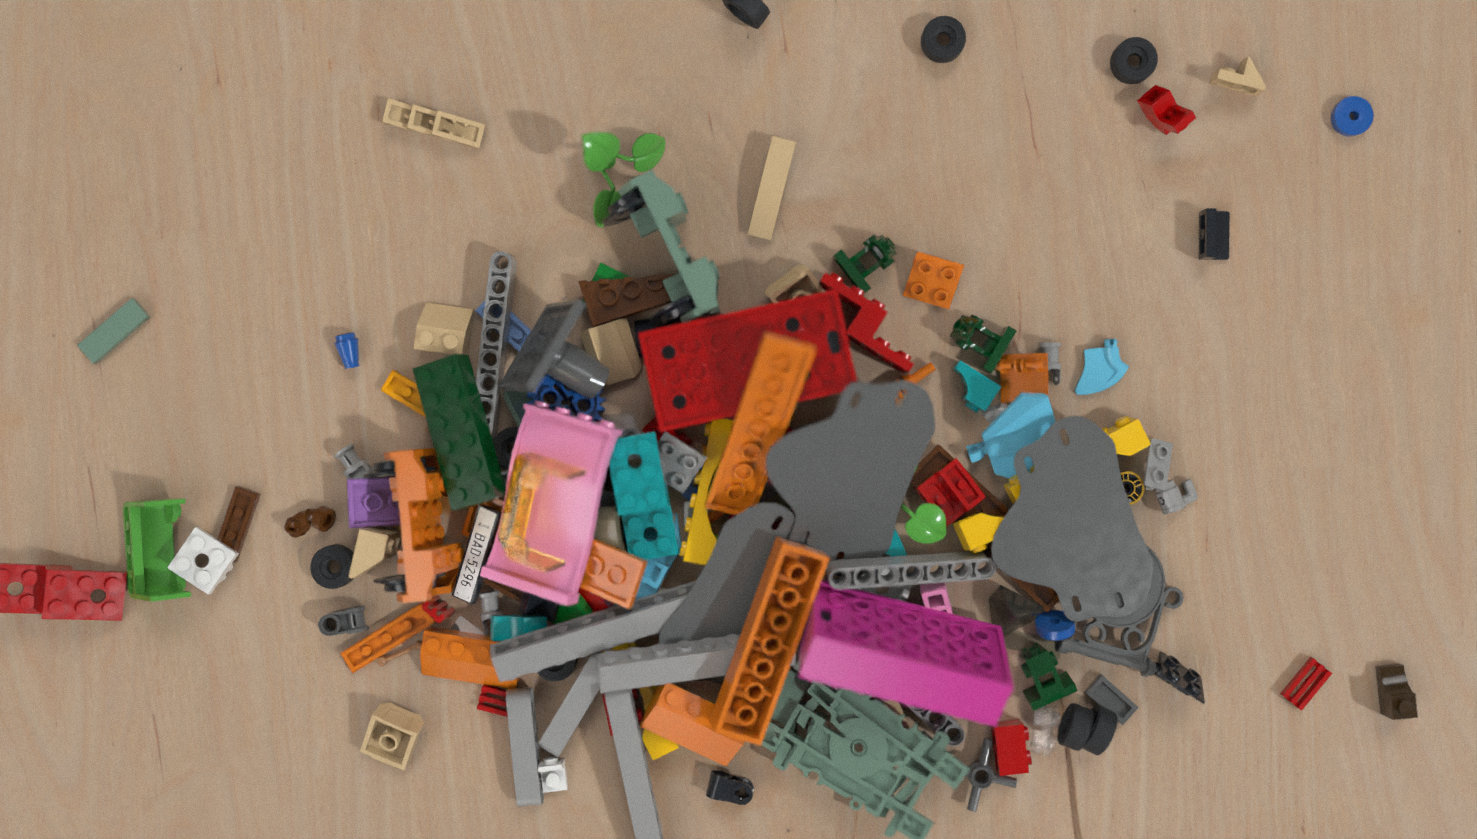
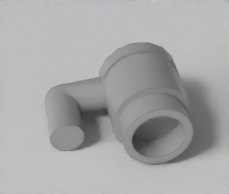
M1173 479L1168 480L1166 491L1156 489V496L1163 514L1181 510L1187 504L1197 500L1198 495L1191 479L1182 482L1186 492L1183 496Z

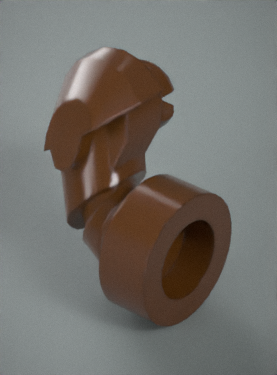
M321 506L318 509H307L298 512L293 517H289L284 528L294 538L305 535L309 531L311 524L313 528L326 532L333 526L336 513L333 509L326 506Z

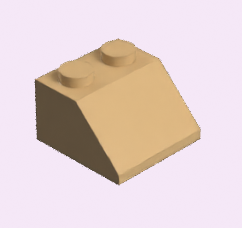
M426 302L417 323L414 349L449 355H468L474 309Z
M382 527L359 529L349 578L354 579L364 575L395 556L402 544V538H399L400 533Z

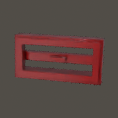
M436 595L431 600L426 601L421 608L436 622L441 623L449 618L455 609L453 607L450 609L445 608L448 603L446 601L438 602L441 597ZM439 611L442 612L440 616L436 614Z
M1310 657L1280 695L1302 711L1332 675V672L1318 663L1316 659ZM1315 666L1316 668L1313 670V672L1309 675L1307 679L1303 681V683L1300 685V688L1291 697L1290 694L1293 692V690L1302 681V679L1311 670V668Z
M482 685L476 709L508 717L507 709L484 704L485 701L507 707L506 700L486 696V693L489 692L506 697L507 690Z

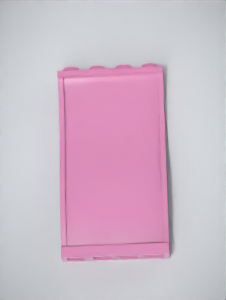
M535 400L534 404L524 403L523 406L526 411L512 452L499 528L488 562L485 566H482L480 576L567 606L578 603L580 594L577 592L592 546L605 474L617 437L622 434L623 430L614 428L615 423L606 420H600V423L593 422L592 416L578 413L576 417L570 415L571 410L561 407H556V410L549 409L548 403Z

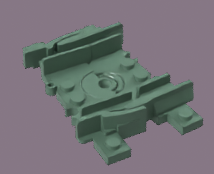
M798 660V662L796 663V666L793 667V668L796 669L798 672H799V660ZM811 681L813 683L807 692L812 698L807 703L801 701L797 704L784 728L770 720L761 745L773 753H777L773 760L775 767L785 770L791 763L803 771L805 778L809 776L811 771L818 773L819 780L816 785L824 784L845 798L853 797L850 801L852 810L858 811L864 804L866 811L877 818H885L889 810L895 812V815L884 832V835L888 837H893L895 832L899 831L910 839H925L934 821L913 809L925 785L935 774L952 788L956 789L970 770V767L945 749L950 742V737L947 735L948 732L945 730L938 731L932 738L925 730L922 732L918 729L917 722L914 723L913 727L906 728L903 725V718L906 714L896 713L879 699H870L873 695L861 694L845 688L836 690L835 687L829 684ZM820 704L831 713V723L840 730L839 733L826 726L830 717L816 711ZM812 717L806 739L796 734L797 725L799 724L802 728L806 729ZM856 743L863 745L864 749L862 752L855 750ZM909 777L910 779L905 784V786L894 795L893 793L897 791ZM857 801L859 806H856L854 802Z

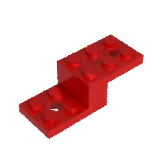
M825 272L819 282L821 287L826 291L837 289L839 299L858 311L846 330L848 339L901 373H909L914 366V363L910 361L911 356L901 350L893 351L889 348L891 344L881 337L873 338L888 314V311L884 310L886 306L874 298L871 301L863 296L865 292L854 285L851 288L842 283L844 279L833 272L829 275Z
M0 563V613L40 614L42 619L122 621L127 572L73 570L71 565ZM20 582L23 585L22 592L17 595L10 594L7 590L9 584ZM96 589H102L105 592L104 599L99 602L90 599L91 593Z

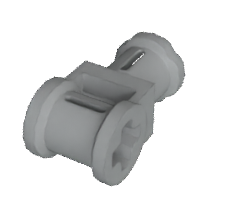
M353 444L342 448L334 455L346 468L343 473L347 479L366 478L364 474L374 470L366 459L360 460L353 450Z

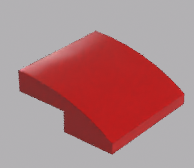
M957 458L950 461L915 488V491L924 503L935 504L943 511L946 518V527L986 497Z

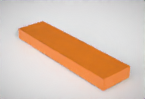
M424 601L341 652L340 654L351 672L355 673L435 623L436 621L422 610L421 606L424 604Z

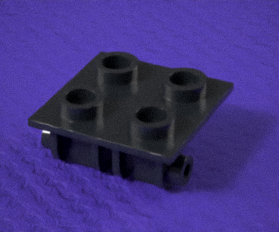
M1160 652V663L1155 662L1156 671L1154 675L1164 681L1166 680L1168 684L1171 683L1174 688L1186 696L1190 695L1204 704L1202 678L1199 673L1191 668L1187 669L1182 666L1175 657L1167 656Z

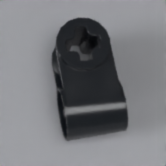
M712 770L706 796L718 801L746 805L753 797L754 786L747 778L731 775L719 770ZM741 787L746 788L744 796L740 795Z

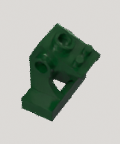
M883 234L878 237L872 235L864 241L865 248L850 259L842 249L833 256L834 261L850 282L865 293L871 289L865 278L879 267L884 270L895 262L892 257L897 254L894 250L896 246L889 237L885 238ZM870 251L878 262L866 270L859 261V258Z
M973 314L970 317L962 315L954 323L950 337L956 340L954 344L965 351L969 348L986 358L980 369L988 374L992 373L1017 330L1007 326L998 335L983 327L984 321ZM975 330L987 336L981 348L970 341Z
M1033 643L1029 649H1021L1022 653L1018 654L1024 663L1020 665L1026 678L1031 677L1034 686L1022 692L1033 711L1078 691L1067 671L1058 674L1055 667L1058 665V661L1053 651L1048 652L1047 649L1042 645H1038V643ZM1048 673L1051 674V678L1040 683L1039 677Z

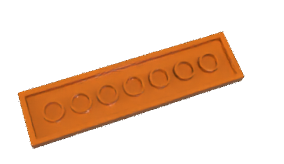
M769 333L764 334L709 489L705 508L738 515L749 507L758 505L768 479L766 469L767 453L784 436L816 351L815 345Z
M504 498L495 499L483 504L502 512ZM478 505L469 508L462 535L469 537ZM593 537L589 558L579 587L627 609L632 608L648 561Z

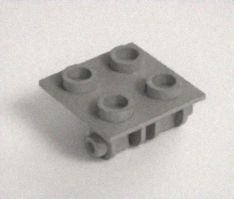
M665 431L658 442L664 481L679 492L684 493L707 457L703 455L702 450L704 448L702 445L695 443V445L688 446Z

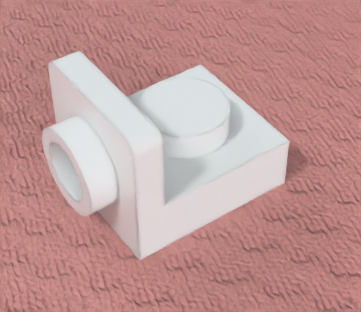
M556 756L544 758L543 762H540L538 766V772H541L543 793L567 790L568 781L565 759L558 760Z

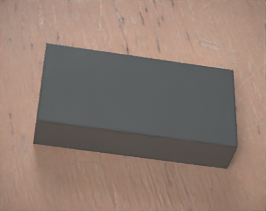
M1099 674L1084 691L1100 706L1115 712L1118 716V722L1122 725L1139 708L1102 674Z

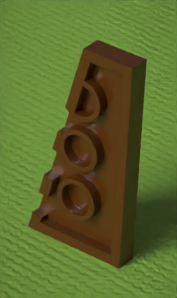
M675 274L650 275L640 278L624 277V279L578 281L592 326H600L673 303L662 281Z

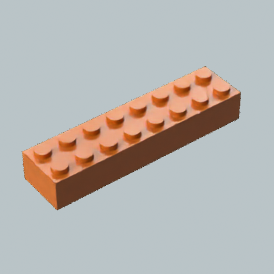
M776 536L709 720L714 733L757 745L762 744L830 559L823 551Z

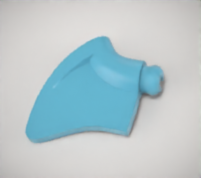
M1105 339V347L1083 350L1084 369L1075 388L1077 395L1103 391L1116 384L1124 376L1129 366L1120 358L1116 339Z

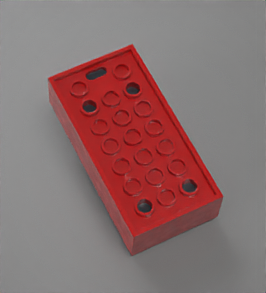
M837 289L639 333L660 432L736 416L765 333L815 345L816 351L796 402L841 393L849 384L857 382Z

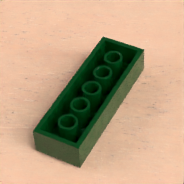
M453 354L412 368L451 510L467 509L505 497L506 486L469 355Z

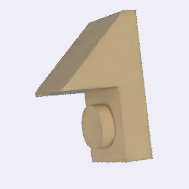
M1246 57L1240 62L1237 73L1235 69L1224 67L1213 73L1210 80L1212 85L1253 96L1259 95L1266 88L1250 57Z

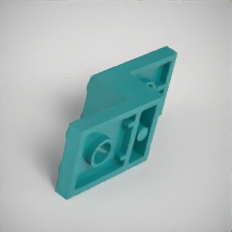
M651 432L617 439L609 464L618 514L622 515L628 552L644 560L679 554L667 482L664 481L656 433ZM632 454H638L642 458V464L637 469L631 468L628 464V459ZM647 527H654L657 530L658 536L654 541H649L644 537V530Z

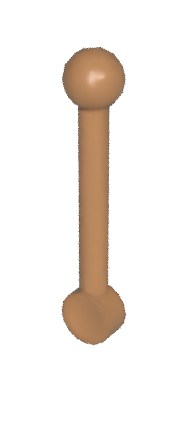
M416 641L415 645L390 656L379 657L377 664L382 667L392 659L415 649L421 650L422 641Z

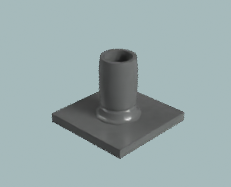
M579 299L547 304L498 386L505 391L535 392L547 373L576 393L588 399L595 397L604 386L609 376V369L568 340L565 341L586 304Z

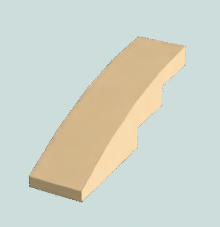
M389 98L382 123L475 148L480 147L485 124L439 110L434 111L414 104L409 105Z
M772 136L748 235L767 240L772 239L796 141Z

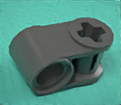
M365 605L332 611L322 616L318 622L319 631L326 636L369 630L364 617ZM328 618L336 620V629H331L328 626Z

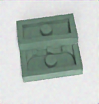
M789 668L771 719L786 726L797 704L801 701L810 681L799 677V673Z

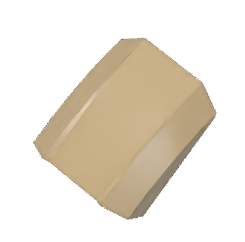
M801 264L793 267L777 281L770 284L764 293L771 303L824 292L810 269L806 265Z
M627 318L615 320L580 332L586 352L609 369V376L605 385L633 378L643 368Z
M393 702L379 704L371 716L360 752L391 767L405 771L422 731L424 721L419 714H414L394 705Z

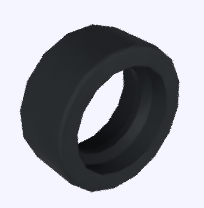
M723 0L724 5L733 15L755 29H759L770 14L769 8L762 0Z
M1096 705L1091 709L1094 715L1093 725L1089 738L1082 749L1094 755H1101L1113 739L1118 716L1115 712Z

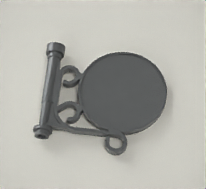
M1147 546L1153 558L1154 568L1151 588L1145 603L1138 610L1124 617H1092L1094 620L1087 623L1082 629L1085 642L1078 639L1075 640L1072 636L1063 640H1055V651L1064 654L1073 652L1115 665L1140 670L1143 677L1154 675L1156 663L1151 658H1148V654L1157 633L1164 606L1170 609L1178 608L1182 605L1184 596L1182 591L1176 587H1165V574L1162 564L1152 549ZM1174 591L1177 596L1176 601L1172 604L1165 603L1168 593ZM1116 592L1114 595L1118 608H1122L1124 602L1121 593ZM1154 613L1150 631L1145 640L1144 633L1136 625L1144 622ZM1102 624L1116 628H1125L1121 633V642L1124 649L1091 640L1089 637L1090 629L1097 626L1099 629L1098 640L1104 641L1106 630ZM1133 631L1137 633L1138 641L1143 643L1135 649L1130 648L1127 640L1128 635Z

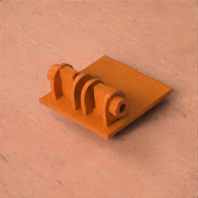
M917 251L903 296L949 309L964 265Z
M1048 353L1002 355L1000 362L995 367L996 371H1000L1001 403H1012L1021 393H1044L1049 397Z

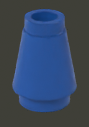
M355 333L335 336L336 342L334 344L345 369L358 367L359 348L358 338L355 337Z

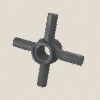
M984 738L979 761L971 763L969 765L970 770L965 775L971 785H973L967 809L973 812L977 811L982 789L989 787L992 783L1016 788L1017 778L999 776V774L993 773L988 762L994 740ZM977 771H986V775L984 778L975 779V773Z

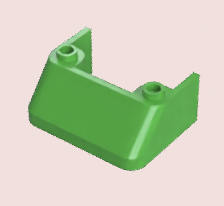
M185 499L142 500L124 503L123 523L127 586L131 598L153 602L191 597V592L183 591L186 587V580L168 569V566L175 557L172 523H175L177 518L181 516L180 504H185Z

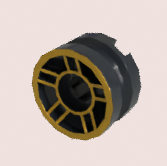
M1120 471L1123 484L1128 483L1126 495L1129 504H1135L1140 501L1144 494V482L1134 472Z

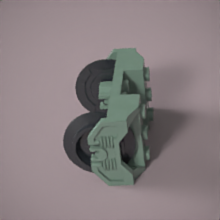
M653 169L628 181L618 190L621 199L608 207L609 216L604 219L603 225L611 226L632 218L641 238L660 230L680 271L662 281L673 303L649 317L650 321L661 320L663 325H667L681 319L682 323L708 318L719 313L720 309L717 303L719 286L717 280L720 279V274L714 261L708 262L707 257L704 256L691 263L685 247L679 248L678 246L682 242L675 227L686 222L685 215L689 213L681 193L675 194L671 186L655 176Z

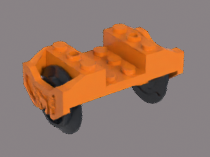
M435 449L384 452V460L392 462L373 463L374 470L365 473L364 477L394 474V477H389L393 501H399L403 550H397L398 574L376 578L373 582L383 584L385 592H398L397 601L402 603L428 601L433 596L452 593L464 550L461 548V542L443 544L444 528L441 525L440 518L442 504L439 501V497L448 495Z

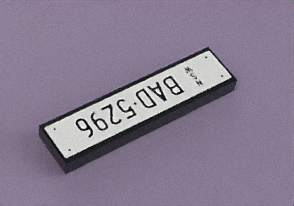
M484 504L478 505L452 592V596L471 605L477 602L484 577L480 576L481 569L488 562L502 515L501 511Z

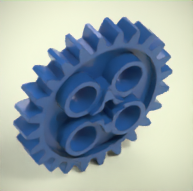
M547 373L535 392H528L526 396L533 399V401H529L527 404H534L535 400L544 402L543 395L551 394L555 398V403L549 404V409L556 410V407L571 409L576 416H578V413L592 416L593 422H600L602 417L597 413H604L605 411L604 407L599 406V404L606 401L605 398L599 397L604 389H601L592 399H588L575 391H567L561 382ZM553 385H557L559 392L553 388ZM563 399L565 401L568 399L571 401L569 406H562L561 402L563 401ZM577 402H586L589 406V410H579L577 407Z

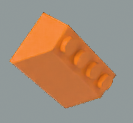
M431 626L424 630L420 652L422 675L508 689L518 688L519 677L514 680L499 682L491 660L490 645L501 641H492L490 636Z
M671 683L657 685L639 726L723 766L729 764L745 742L714 733L709 720L715 704Z

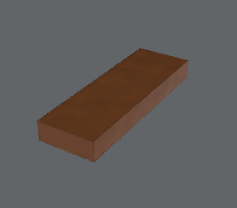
M235 486L217 538L239 553L233 562H238L261 495L240 486Z

